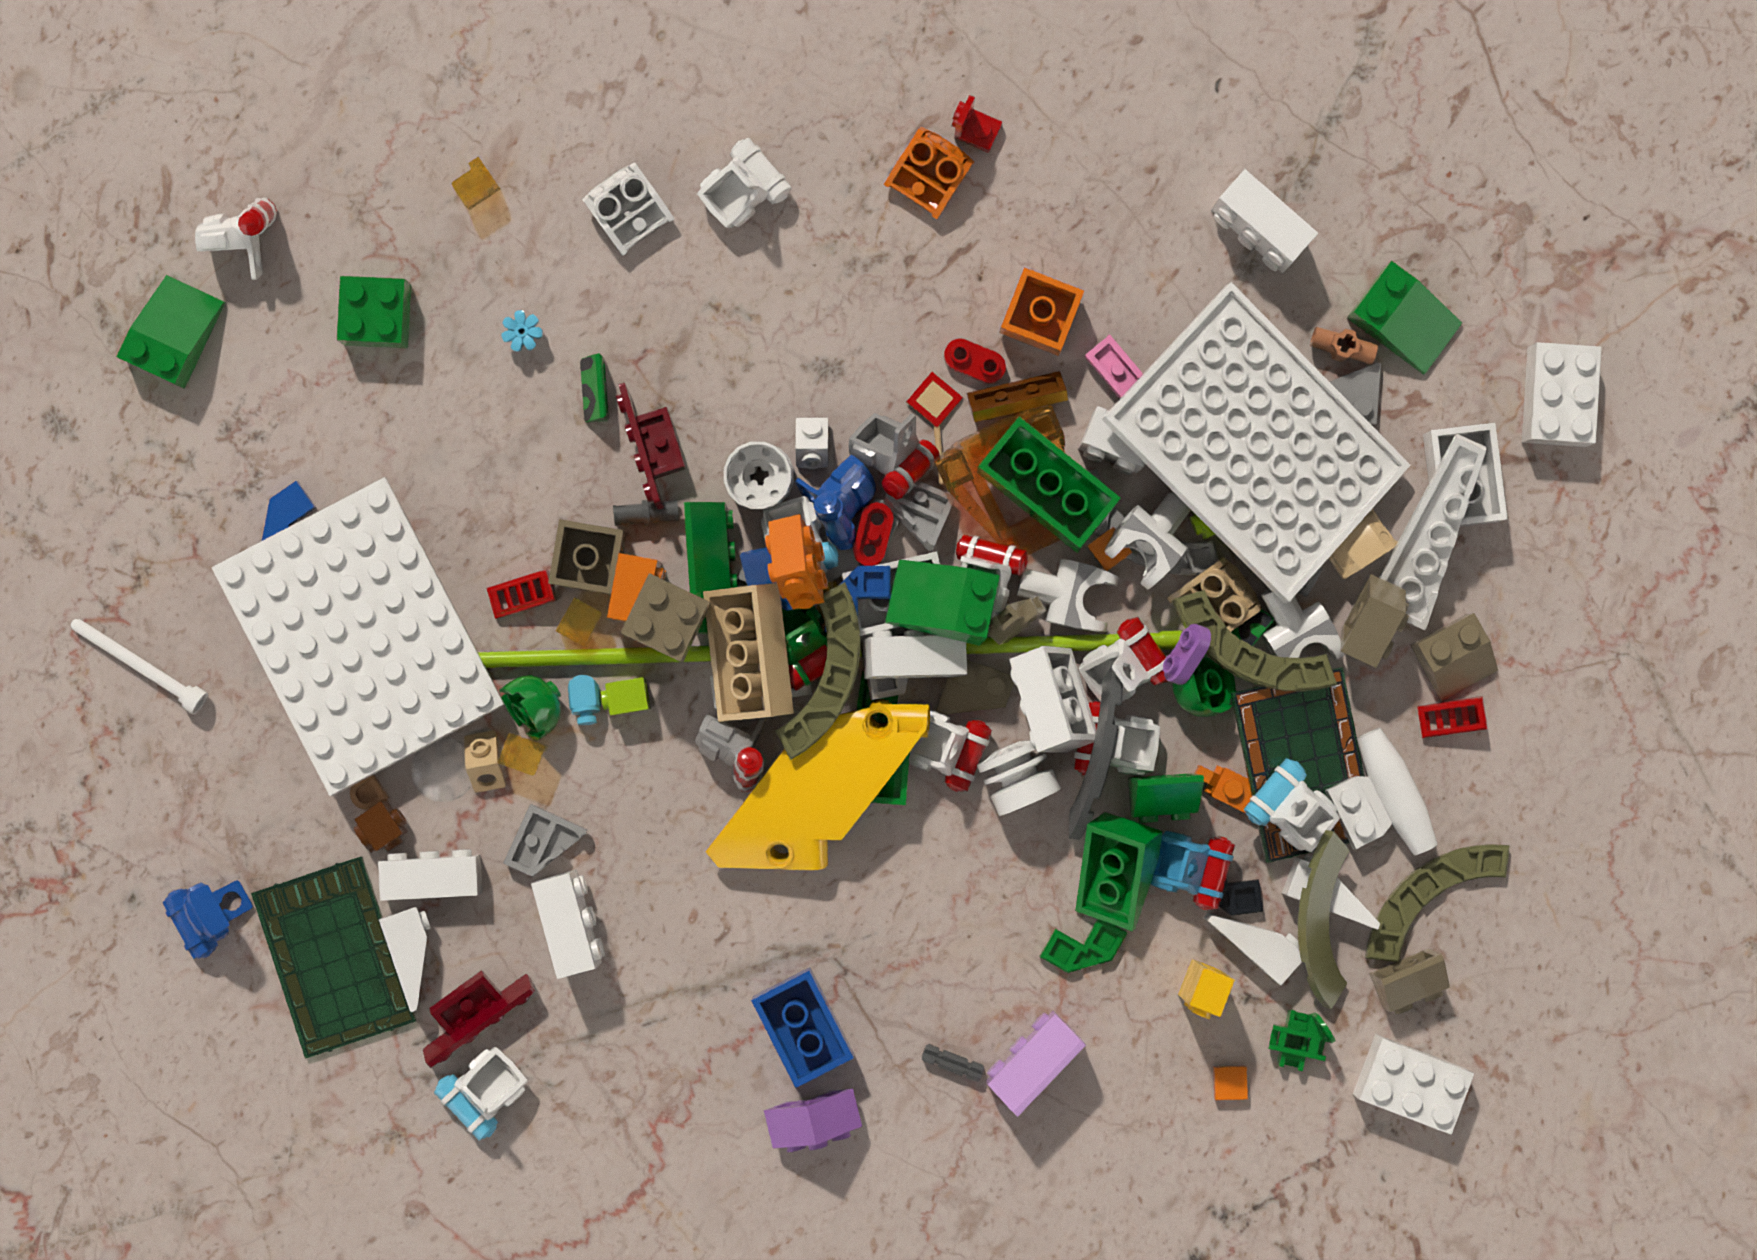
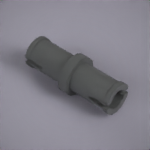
M642 500V504L613 505L614 524L618 526L644 523V526H649L650 522L679 521L677 500L663 502L664 508L659 510L654 502L648 503L647 500Z

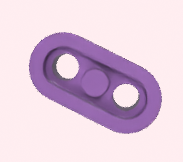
M1191 624L1183 630L1175 648L1165 658L1163 663V671L1167 681L1183 685L1190 679L1210 646L1211 633L1208 628L1198 624Z

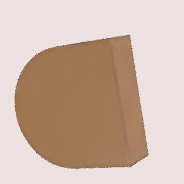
M375 774L351 786L350 789L352 803L363 810H368L380 801L390 798Z

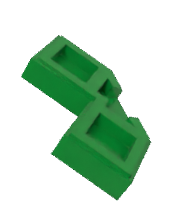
M1097 919L1082 944L1055 928L1039 957L1067 973L1103 964L1113 960L1127 932L1113 924Z

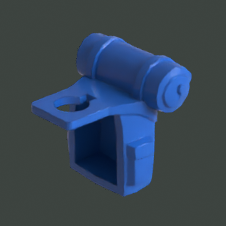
M850 455L831 473L819 490L814 489L800 478L795 480L801 495L806 496L810 502L814 503L816 516L826 529L828 539L839 550H847L853 547L856 533L852 519L862 507H866L876 492V484L870 471L858 458Z
M238 880L214 892L210 890L208 885L202 882L189 889L173 890L162 902L166 909L167 917L172 919L185 943L184 948L190 952L193 959L209 957L218 946L217 941L229 934V921L253 907ZM235 892L240 896L241 905L239 908L233 911L221 909L219 904L226 893Z

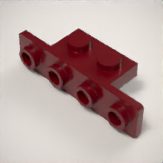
M625 382L618 385L621 394L616 395L621 414L627 412L630 423L625 425V429L630 443L636 442L639 453L634 454L639 473L645 472L648 483L642 484L648 503L654 501L659 510L664 508L656 479L686 469L667 407L636 416L630 392Z
M481 970L429 1008L431 1015L446 1032L423 1048L425 1063L432 1068L437 1063L445 1062L456 1049L463 1044L471 1043L489 1025L500 1022L505 1014L515 1006L526 1003L535 992L529 975H523L503 991H500Z

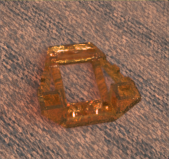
M1051 405L1007 416L956 441L934 461L947 491L998 544L1014 545L1019 549L1026 550L1028 552L1027 556L1060 539L1031 516L1008 527L986 480L977 473L979 464L1019 416L1065 452V435ZM972 480L989 517L963 486L964 483Z

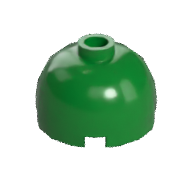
M1206 654L1185 684L1178 685L1172 682L1173 693L1178 704L1189 714L1199 717H1210L1229 710L1232 706L1229 705L1230 699L1235 697L1236 694L1233 674L1220 667Z
M527 675L518 677L500 688L499 692L506 693L501 696L505 703V708L519 727L523 723L530 729L526 733L530 738L538 741L556 727L561 716V705L558 700L561 697V693L552 681L546 683L537 676Z

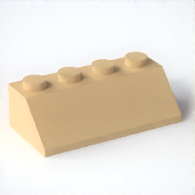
M777 583L704 591V599L712 603L706 614L718 722L773 717L794 713L781 597Z

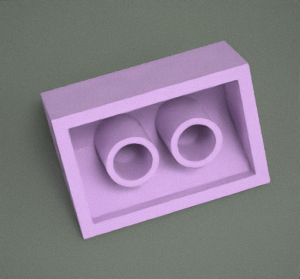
M1054 1011L1049 1015L1045 1012L1040 1015L1032 1024L1035 1030L1026 1039L1023 1036L1017 1039L1009 1049L1012 1054L1004 1062L999 1059L987 1072L990 1076L986 1080L987 1085L1017 1117L1086 1046L1082 1038Z

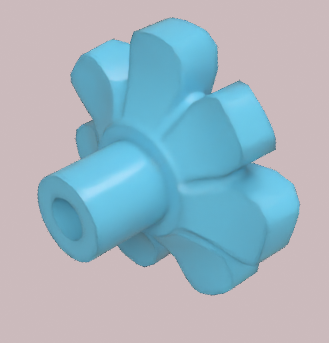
M523 310L514 313L515 320L506 317L502 324L508 331L501 334L503 341L506 343L512 341L511 349L517 352L522 350L523 345H525L527 350H533L536 347L534 338L540 339L543 335V330L540 327H535L539 323V319L534 314L529 315L526 319Z

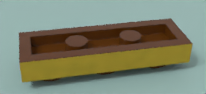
M1057 371L967 393V399L973 420L978 422L1067 401L1068 394L1061 372Z

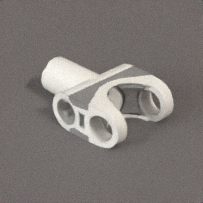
M1168 493L1151 516L1137 505L1114 531L1105 548V553L1112 559L1123 548H1133L1139 551L1145 561L1144 578L1141 581V585L1147 590L1150 589L1176 565L1185 553L1187 547L1174 537L1173 534L1191 509L1174 493Z
M1061 559L1057 576L1025 569L1020 579L1017 596L1027 599L1032 598V600L1038 596L1041 602L1050 604L1046 622L1072 629L1106 632L1108 623L1095 620L1096 617L1090 615L1085 610L1083 596L1085 591L1094 585L1107 584L1117 586L1119 577L1092 565Z
M1270 588L1261 594L1277 623V626L1262 634V638L1271 655L1284 658H1299L1302 649L1308 644L1315 642L1320 643L1323 648H1326L1334 660L1337 661L1344 657V653L1340 651L1341 641L1337 630L1319 602L1302 610L1295 596L1290 602L1284 603Z

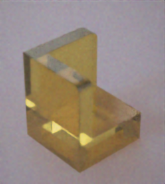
M479 157L468 163L471 170L452 182L453 188L468 210H471L500 190V187Z
M574 597L555 631L587 648L593 638L591 634L602 613Z
M510 732L508 733L498 763L533 776L536 774L543 753L547 752L549 745Z

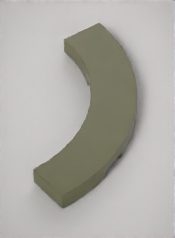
M845 582L825 592L824 603L819 604L825 620L828 645L826 663L820 683L812 698L799 714L776 730L791 760L810 748L833 725L849 699L855 683L860 658V629L855 605Z
M1205 590L1172 600L1185 629L1191 624H1198L1210 630L1211 642L1205 654L1220 667L1236 677L1258 686L1281 691H1313L1337 685L1327 654L1306 658L1278 657L1267 654L1237 638L1225 627L1226 625L1216 614Z
M1325 830L1308 866L1312 870L1307 887L1302 888L1298 913V943L1301 962H1304L1309 975L1307 981L1311 990L1323 1007L1332 1009L1346 987L1347 981L1341 975L1333 957L1329 935L1330 905L1339 871L1350 850L1335 832Z
M1485 844L1458 848L1441 854L1412 871L1399 883L1381 907L1376 917L1380 926L1378 930L1375 928L1371 929L1365 958L1399 962L1405 937L1412 925V921L1420 910L1436 896L1455 884L1486 877L1506 878L1510 846Z

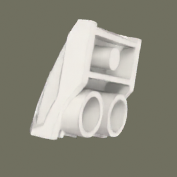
M635 162L618 170L593 188L582 199L622 256L627 253V250L654 230L675 219Z

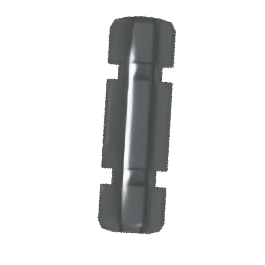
M927 1044L922 1053V1060L932 1065L936 1063L939 1068L960 1076L963 1074L967 1075L968 1079L979 1082L983 1075L984 1066L975 1061L970 1063L967 1058L943 1050V1052L939 1051V1047Z

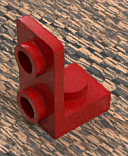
M969 95L966 103L960 101L952 118L954 120L951 125L955 127L954 138L989 153L1002 126V121L975 110V97Z

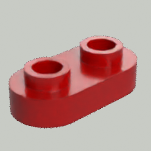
M962 338L952 340L945 348L944 361L955 372L985 384L998 382L1005 373L1006 364L1004 358L993 350ZM957 349H963L966 352V357L958 360L955 358L954 352ZM985 362H994L996 369L993 372H987L984 369Z
M880 502L869 504L861 515L853 553L855 559L863 566L878 565L884 559L894 518L891 509ZM874 514H881L884 521L881 525H874L871 522V517ZM866 545H873L875 547L876 553L873 556L868 557L863 553Z

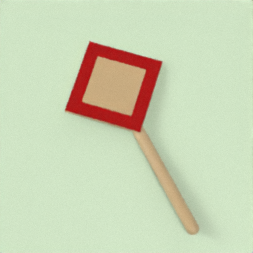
M931 372L906 403L934 426L935 446L940 454L937 460L938 481L940 485H944L945 476L940 424L963 397L934 372Z

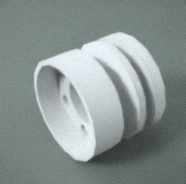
M764 441L748 442L737 447L729 455L724 466V484L728 494L738 504L750 509H768L782 503L789 496L794 484V468L790 458L779 447ZM758 467H761L762 471L769 473V477L764 479L763 485H760L759 481L752 479V475L757 473Z
M1031 740L1018 741L999 749L977 765L980 773L992 768L995 769L996 774L983 780L985 785L1000 782L1002 788L991 796L999 816L1032 804L1061 789L1053 769L1037 771L1036 766L1043 762L1047 755L1043 753L1031 757L1030 752L1036 749Z

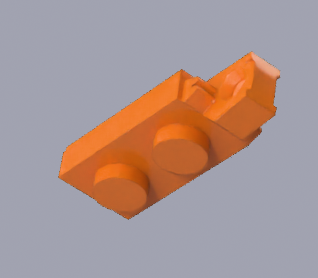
M1198 765L1194 772L1195 774L1204 775V783L1207 784L1205 792L1245 813L1244 808L1250 802L1249 799L1256 794L1252 780L1226 767L1222 768L1217 765L1213 772Z

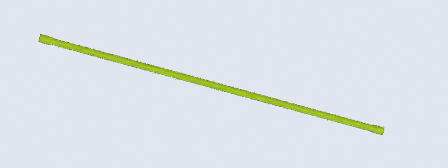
M1183 630L1150 633V635L1161 650H1173ZM1118 634L1014 637L1008 643L998 645L992 637H987L980 646L966 643V654L1023 653L1041 646L1071 648L1072 651H1093L1102 645L1108 647L1120 638ZM709 645L691 646L684 662L711 661ZM651 647L478 652L486 668L680 662Z

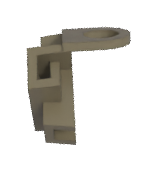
M1038 596L1033 600L1029 598L1011 604L1007 600L1005 610L990 620L989 627L991 631L988 634L998 645L1008 643L1042 615L1046 609Z

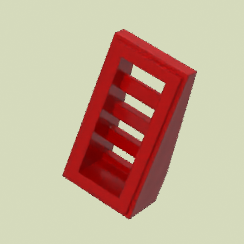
M545 569L486 588L495 619L556 602L557 597L554 587L548 583L549 570ZM534 581H540L544 597L538 598ZM522 585H528L532 601L526 602ZM514 587L520 602L516 606H514L510 588ZM500 591L504 592L508 608L503 610L497 593Z
M1483 696L1417 706L1422 738L1488 729ZM1474 705L1476 723H1470L1468 706ZM1461 707L1463 725L1457 726L1455 708ZM1448 709L1450 727L1444 728L1441 710ZM1430 711H1435L1437 729L1431 730L1428 713Z

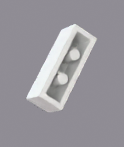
M916 630L904 631V636L892 637V631L872 632L873 637L863 640L864 679L960 677L967 674L966 642L937 635L924 636V632Z
M471 849L452 850V856L439 857V851L420 852V858L407 859V853L387 854V860L378 861L380 901L477 896L482 894L481 855H472Z

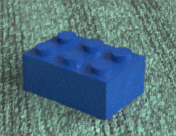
M810 967L752 997L751 1002L795 1088L854 1059V1052Z

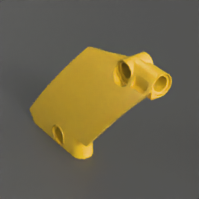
M884 699L875 700L866 709L840 714L833 725L816 743L792 760L784 748L743 804L705 851L718 868L820 870L828 866V840H842L918 740L921 737H928L930 728L929 704H892ZM878 712L883 713L888 718V721L878 723L873 719L872 715ZM778 844L784 845L789 852L779 853L774 846Z

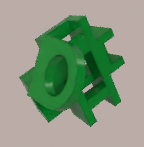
M1288 1010L1285 1026L1273 1024L1268 1049L1279 1051L1277 1063L1280 1067L1288 1065L1296 1067L1298 1071H1303L1306 1057L1325 1061L1326 1056L1323 1055L1325 1042L1332 1044L1336 1040L1326 1023L1316 1012L1305 1014L1295 1010Z

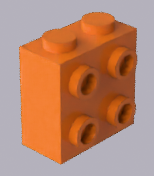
M800 514L768 521L769 535L765 536V543L768 553L772 558V563H768V574L771 582L777 583L781 598H786L792 609H807L815 604L824 603L823 589H827L828 584L823 569L821 570L820 562L825 560V555L821 542L815 541L812 526H806Z

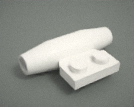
M1377 728L1358 737L1357 742L1368 777L1354 776L1325 790L1328 799L1337 807L1336 813L1340 816L1339 822L1352 848L1358 849L1385 835L1391 824L1413 855L1424 853L1437 846L1427 807L1404 760L1382 729Z

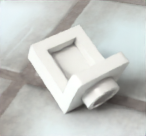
M796 418V467L807 469L828 467V418Z

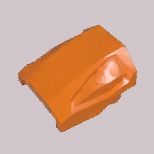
M920 127L883 185L902 193L930 212L932 217L938 219L975 161L963 150L939 134Z

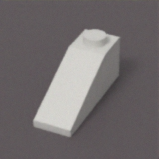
M1306 854L1304 860L1295 857L1282 891L1283 894L1300 900L1302 888L1307 887L1312 868L1308 867L1312 856ZM1337 877L1332 894L1330 912L1378 930L1380 923Z
M413 907L379 919L410 1012L417 1011L427 942L425 931L431 929L425 911L418 913L417 907Z
M1208 913L1204 917L1279 985H1282L1301 964L1298 940L1290 933L1284 937L1282 934L1217 915Z

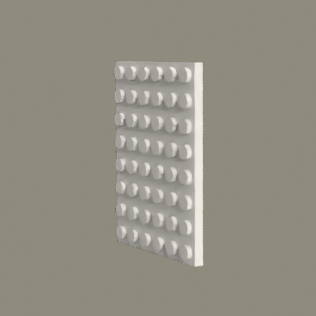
M1232 282L1227 284L1102 418L1112 431L1284 603L1291 601L1411 466Z
M385 477L211 567L329 796L338 794L505 705Z

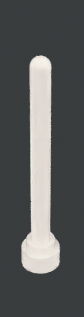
M75 619L71 622V628L75 632L179 697L178 701L182 703V708L191 714H196L206 702L208 693L198 686L192 687L189 685L186 687L81 619Z

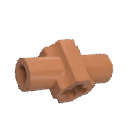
M1315 327L1310 341V347L1330 352L1332 359L1339 362H1344L1346 359L1351 358L1373 364L1378 350V344L1358 339L1356 332L1350 329H1344L1341 333ZM1343 339L1348 341L1346 345L1351 346L1345 352L1340 350L1342 346L1337 345Z

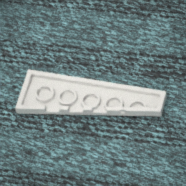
M1455 434L1379 576V578L1406 590V602L1409 603L1406 612L1409 615L1407 622L1423 630L1427 628L1442 578L1445 575L1462 519L1469 504L1470 495L1473 492L1486 454L1485 446L1459 434Z

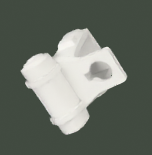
M750 138L742 139L733 146L730 153L733 160L722 170L717 168L712 171L700 184L701 189L697 193L708 210L729 229L734 226L740 227L756 212L755 207L765 199L771 204L780 203L787 198L792 189L785 180V176L775 169L761 152L760 147L755 145Z

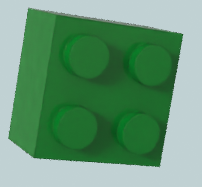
M340 276L337 341L344 346L408 348L411 284L406 279Z

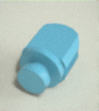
M578 675L571 679L568 684L569 708L572 715H580L577 718L578 725L596 724V716H593V714L600 712L599 685L590 676Z

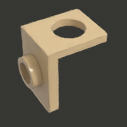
M496 731L464 736L465 768L474 792L506 787V781L499 765ZM483 774H491L496 779L492 782L484 783L479 781L478 777Z

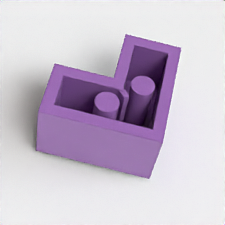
M853 1088L833 1090L808 1100L789 1101L764 1110L773 1149L787 1148V1152L799 1151L806 1148V1146H808L809 1150L821 1149L828 1146V1140L839 1141L851 1137L850 1131L862 1127Z

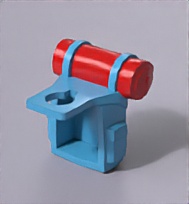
M1165 831L1164 834L1162 833L1159 859L1151 885L1167 892L1177 893L1179 889L1193 894L1192 902L1199 908L1207 911L1218 909L1220 900L1223 899V890L1230 864L1234 859L1235 844L1228 840V838L1221 836L1210 838L1208 844H1197L1192 842V837L1188 835Z

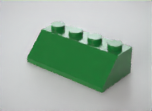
M1020 416L979 464L977 473L1076 553L1080 551L1121 499V497Z
M684 502L690 593L704 599V591L738 587L737 574H731L730 561H736L735 542H729L728 529H734L733 510H727L725 502ZM706 616L697 635L708 634Z

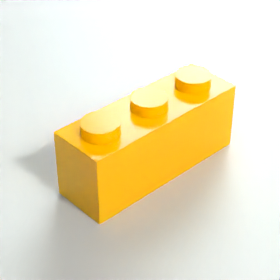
M1191 959L1178 995L1184 1000L1183 1005L1187 1006V1009L1191 1010L1192 1013L1206 1019H1210L1212 1014L1221 1017L1235 980L1222 970Z

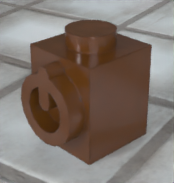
M387 800L380 801L354 819L357 823L354 831L370 853L383 850L384 848L387 853L404 842L401 837L408 833L405 825L408 824L406 818L398 808L393 810Z

